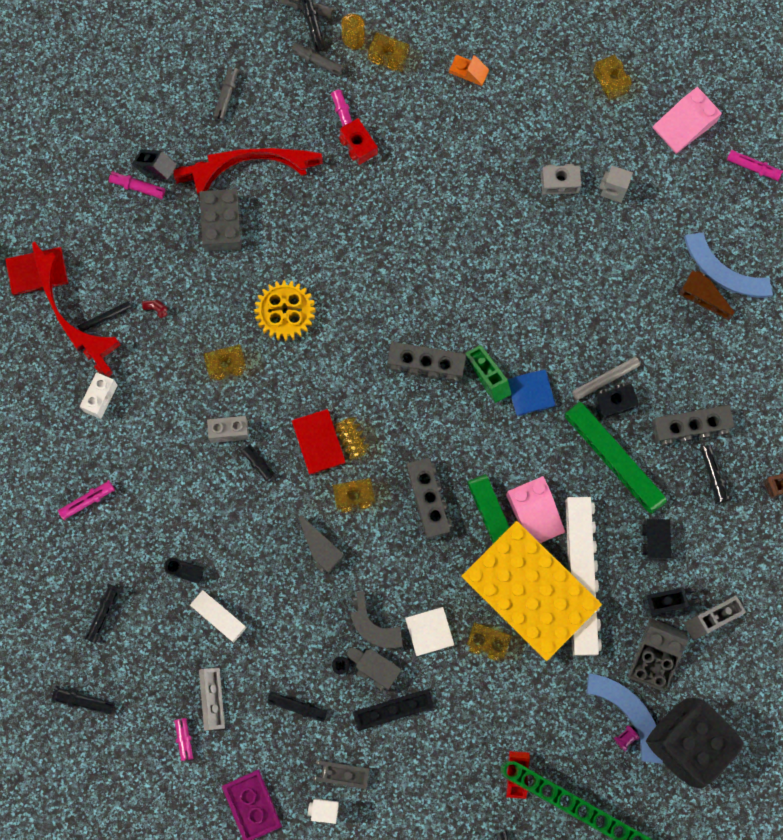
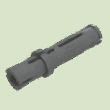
M279 0V4L293 7L297 11L299 9L304 11L303 5L293 3L291 0ZM292 0L298 3H302L301 0ZM313 2L315 8L322 9V11L315 9L318 15L329 19L332 18L333 7Z
M297 42L292 47L291 53L300 56L306 62H312L341 76L344 65L315 52L314 49L304 47Z
M231 66L227 68L225 80L222 81V90L213 115V119L217 120L219 114H221L219 118L221 122L224 121L239 70L235 68L233 74H231L233 69Z

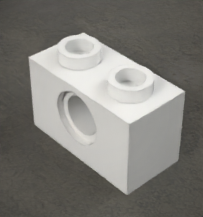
M96 372L80 408L85 413L101 419L118 385L113 379Z
M315 798L313 803H309L308 816H311V821L336 824L339 801Z

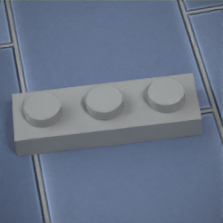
M220 668L200 669L199 677L204 731L224 729Z

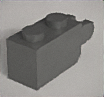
M351 647L347 652L349 659L357 664L355 667L358 670L357 674L365 680L368 677L375 681L373 685L381 691L384 689L389 690L402 669L373 649L366 650L363 653Z

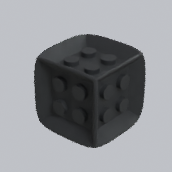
M686 698L678 703L658 723L646 740L653 753L679 779L695 788H704L713 782L734 760L744 745L737 732L710 705L699 698Z

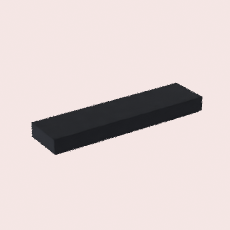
M428 688L353 711V716L358 731L435 707Z

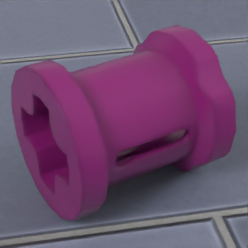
M629 725L626 726V730L618 737L613 738L624 752L627 751V747L635 740L638 741L640 739L638 734Z

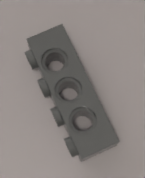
M391 341L387 368H390L393 372L408 371L409 374L415 376L425 374L432 379L442 377L447 378L446 380L450 382H458V380L462 381L466 354ZM405 356H409L413 361L405 363L402 359ZM427 359L431 362V365L423 366L421 361ZM448 363L450 368L444 370L440 367V364Z
M730 405L657 417L651 422L656 444L662 443V446L671 445L674 443L673 441L677 440L688 442L694 437L706 439L711 437V434L717 433L718 436L730 434L729 431L735 427ZM708 419L713 420L716 427H711L708 424ZM689 423L696 424L697 430H692L689 427ZM670 426H676L679 433H673L670 430Z
M429 458L407 463L406 468L426 539L431 540L449 535L452 523L450 517L446 518L445 515L447 506L445 499H441L439 494L442 488L440 481L435 480L434 474L437 471L434 462H430ZM422 476H427L430 482L422 484L419 479ZM427 494H432L435 497V501L428 503L424 497ZM438 513L441 519L436 522L432 521L430 514Z

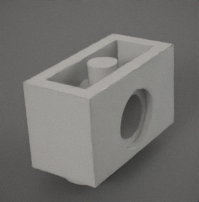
M566 164L564 166L547 165L543 167L541 172L542 195L579 193L581 189L580 166ZM562 176L565 180L560 181L557 179V177Z
M611 165L609 172L605 171L599 189H602L601 196L622 203L633 172Z
M246 416L207 420L208 438L211 443L249 440Z

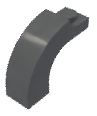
M364 591L356 592L357 597H353L354 609H358V612H352L351 618L358 634L366 642L378 648H402L400 627L380 628L374 625L366 612Z

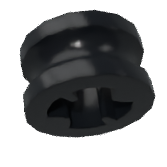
M343 656L336 657L332 662V669L338 675L346 674L350 668L349 661ZM345 661L346 664L344 666H346V669L338 671L336 669L337 665H335L336 662Z

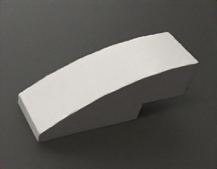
M203 590L190 604L192 608L233 643L247 628Z

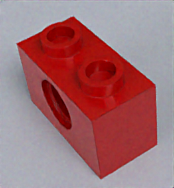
M359 118L340 128L339 140L343 146H347L349 149L348 153L353 161L356 160L360 165L378 155L377 145ZM356 140H359V141H361L362 143L359 144V145H356V144H354L353 142L356 141Z

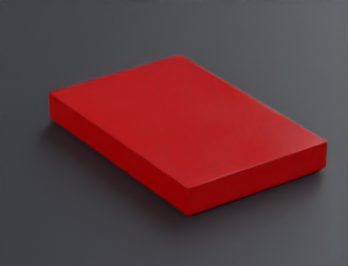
M57 247L43 250L42 252L45 256L53 252L58 260L53 276V287L69 284L62 248ZM34 253L5 259L13 296L44 289Z
M328 409L291 420L309 475L346 464Z

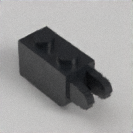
M682 587L642 597L647 617L685 609L691 605L702 603L701 599L698 598L687 601L686 594L696 593L698 587L686 589Z

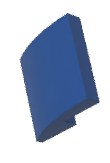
M546 370L507 379L517 416L534 411L539 412L556 406Z

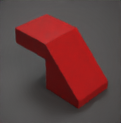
M509 751L508 761H514L529 768L530 752ZM509 765L507 767V774L513 776L516 771L515 767ZM528 775L524 779L526 786H528ZM507 780L506 798H527V791Z

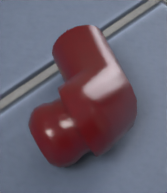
M142 301L143 310H155L159 318L167 317L168 308L161 301Z

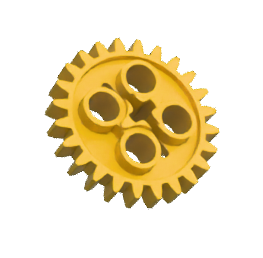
M283 280L282 285H279L276 281V287L274 288L269 284V291L263 289L264 296L258 295V299L261 302H255V306L258 307L254 309V313L258 314L255 319L256 321H261L258 324L259 328L264 327V334L270 331V338L276 335L277 341H279L281 336H284L285 341H287L288 336L294 340L295 334L302 337L301 331L303 330L307 333L306 325L312 327L310 320L315 319V315L311 314L316 312V309L311 307L315 304L314 300H310L312 298L311 293L306 294V288L300 290V284L294 287L293 281L289 285H286L285 280ZM293 298L299 300L295 305L289 303ZM273 299H279L280 303L278 305H272L271 301ZM294 316L299 317V321L296 323L290 321ZM274 317L281 319L278 323L271 322V319Z

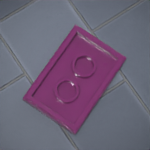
M259 769L221 786L243 840H254L282 827Z

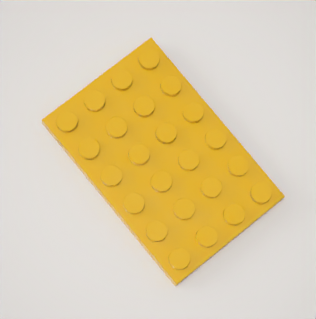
M518 521L461 576L546 662L602 605Z

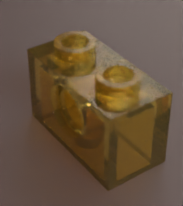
M375 33L368 50V60L374 64H382L391 70L402 72L409 55L410 45ZM386 52H391L392 54H391V55H385L384 53H386Z
M615 54L595 63L593 72L609 101L629 92L632 85L631 78L628 74L626 75L621 60L617 59ZM610 75H615L617 78L614 79Z
M240 344L203 354L210 380L219 381L224 379L225 376L231 374L238 376L247 371ZM225 360L231 362L228 367H222L221 363Z
M371 478L332 485L337 511L341 510V513L353 511L352 508L360 507V509L371 508L372 504H375ZM357 492L360 497L358 500L352 501L349 499V494Z

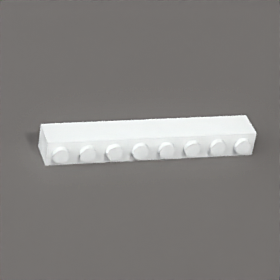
M567 497L565 509L568 571L596 598V592L599 590L598 580H595L598 564L597 560H594L597 544L596 541H593L596 524L592 522L595 505L594 502H591V497ZM597 611L571 636L572 656L599 655L602 643L601 639H598L601 623L600 619H597Z

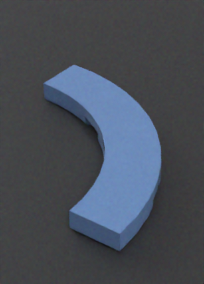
M704 232L684 236L690 256L700 267L699 269L715 284L732 293L747 295V297L766 298L773 296L769 278L748 277L736 273L723 265L710 250L705 240Z
M589 673L587 694L612 702L633 723L640 737L641 761L663 764V761L653 753L646 743L649 734L656 727V724L645 705L635 694L620 683Z

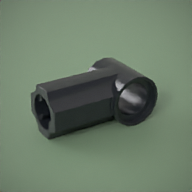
M173 557L167 559L164 563V569L171 577L200 584L204 567ZM173 562L179 564L176 572H170L168 569L169 565Z

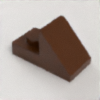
M783 474L768 477L764 481L771 499L783 495Z

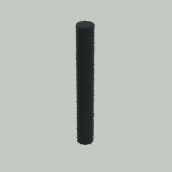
M129 301L77 327L83 332L132 307Z

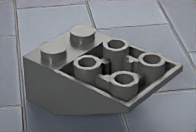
M650 618L642 635L628 678L666 692L688 642L687 632Z

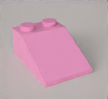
M696 87L683 97L652 128L677 154L717 123L722 113Z
M544 476L507 492L506 497L517 521L539 543L565 533Z

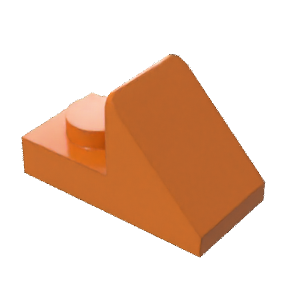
M456 55L449 69L450 74L483 86L489 69L475 55H473L472 60Z

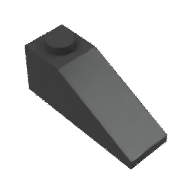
M300 515L299 521L312 557L316 562L314 566L321 573L325 571L329 574L344 558V554Z
M736 595L684 622V625L692 640H695L745 614L746 611Z

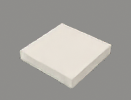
M443 607L405 618L416 657L454 646Z

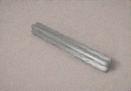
M633 357L582 385L572 392L574 398L579 400L640 366V361L637 357Z

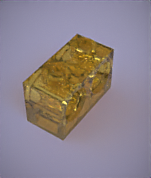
M474 622L466 647L469 648V652L480 655V652L488 654L487 658L498 662L499 659L503 660L505 658L512 636ZM476 634L481 635L484 639L483 644H475L473 636ZM494 641H499L502 644L500 652L493 650L492 643Z

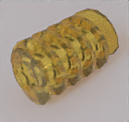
M347 14L341 22L342 40L350 49L356 50L364 44L365 24L362 17L358 14Z
M357 417L346 418L335 425L338 426L336 432L341 433L339 438L344 440L343 446L347 447L346 453H351L349 456L350 460L358 459L369 453L366 449L370 444H363L367 438H360L363 430H356L360 424H353Z

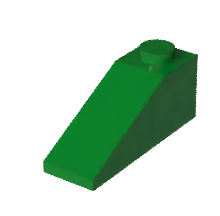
M482 345L465 353L467 360L494 403L512 395L507 378Z

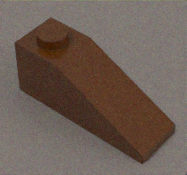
M691 271L679 295L729 321L735 313L705 274L700 271Z

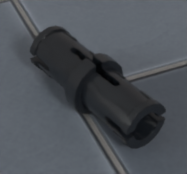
M251 444L241 451L252 464L251 467L256 469L265 481L275 475L264 461V457H261Z

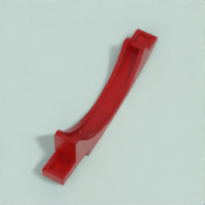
M278 148L240 149L207 155L209 162H197L195 165L188 167L180 166L174 170L173 175L176 184L194 180L200 200V191H208L211 184L222 172L240 162L253 159L273 160L291 167L301 176L307 175L306 168L323 164L321 153Z
M34 241L32 248L41 282L59 323L77 351L83 350L89 360L93 358L96 362L94 367L98 373H104L106 377H109L113 372L102 358L121 346L116 337H98L84 333L70 325L61 316L53 296V276L58 260L53 252L45 256Z

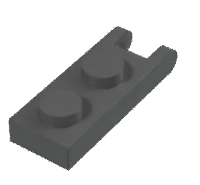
M316 760L315 764L323 765L321 777L313 776L314 781L367 789L370 769Z

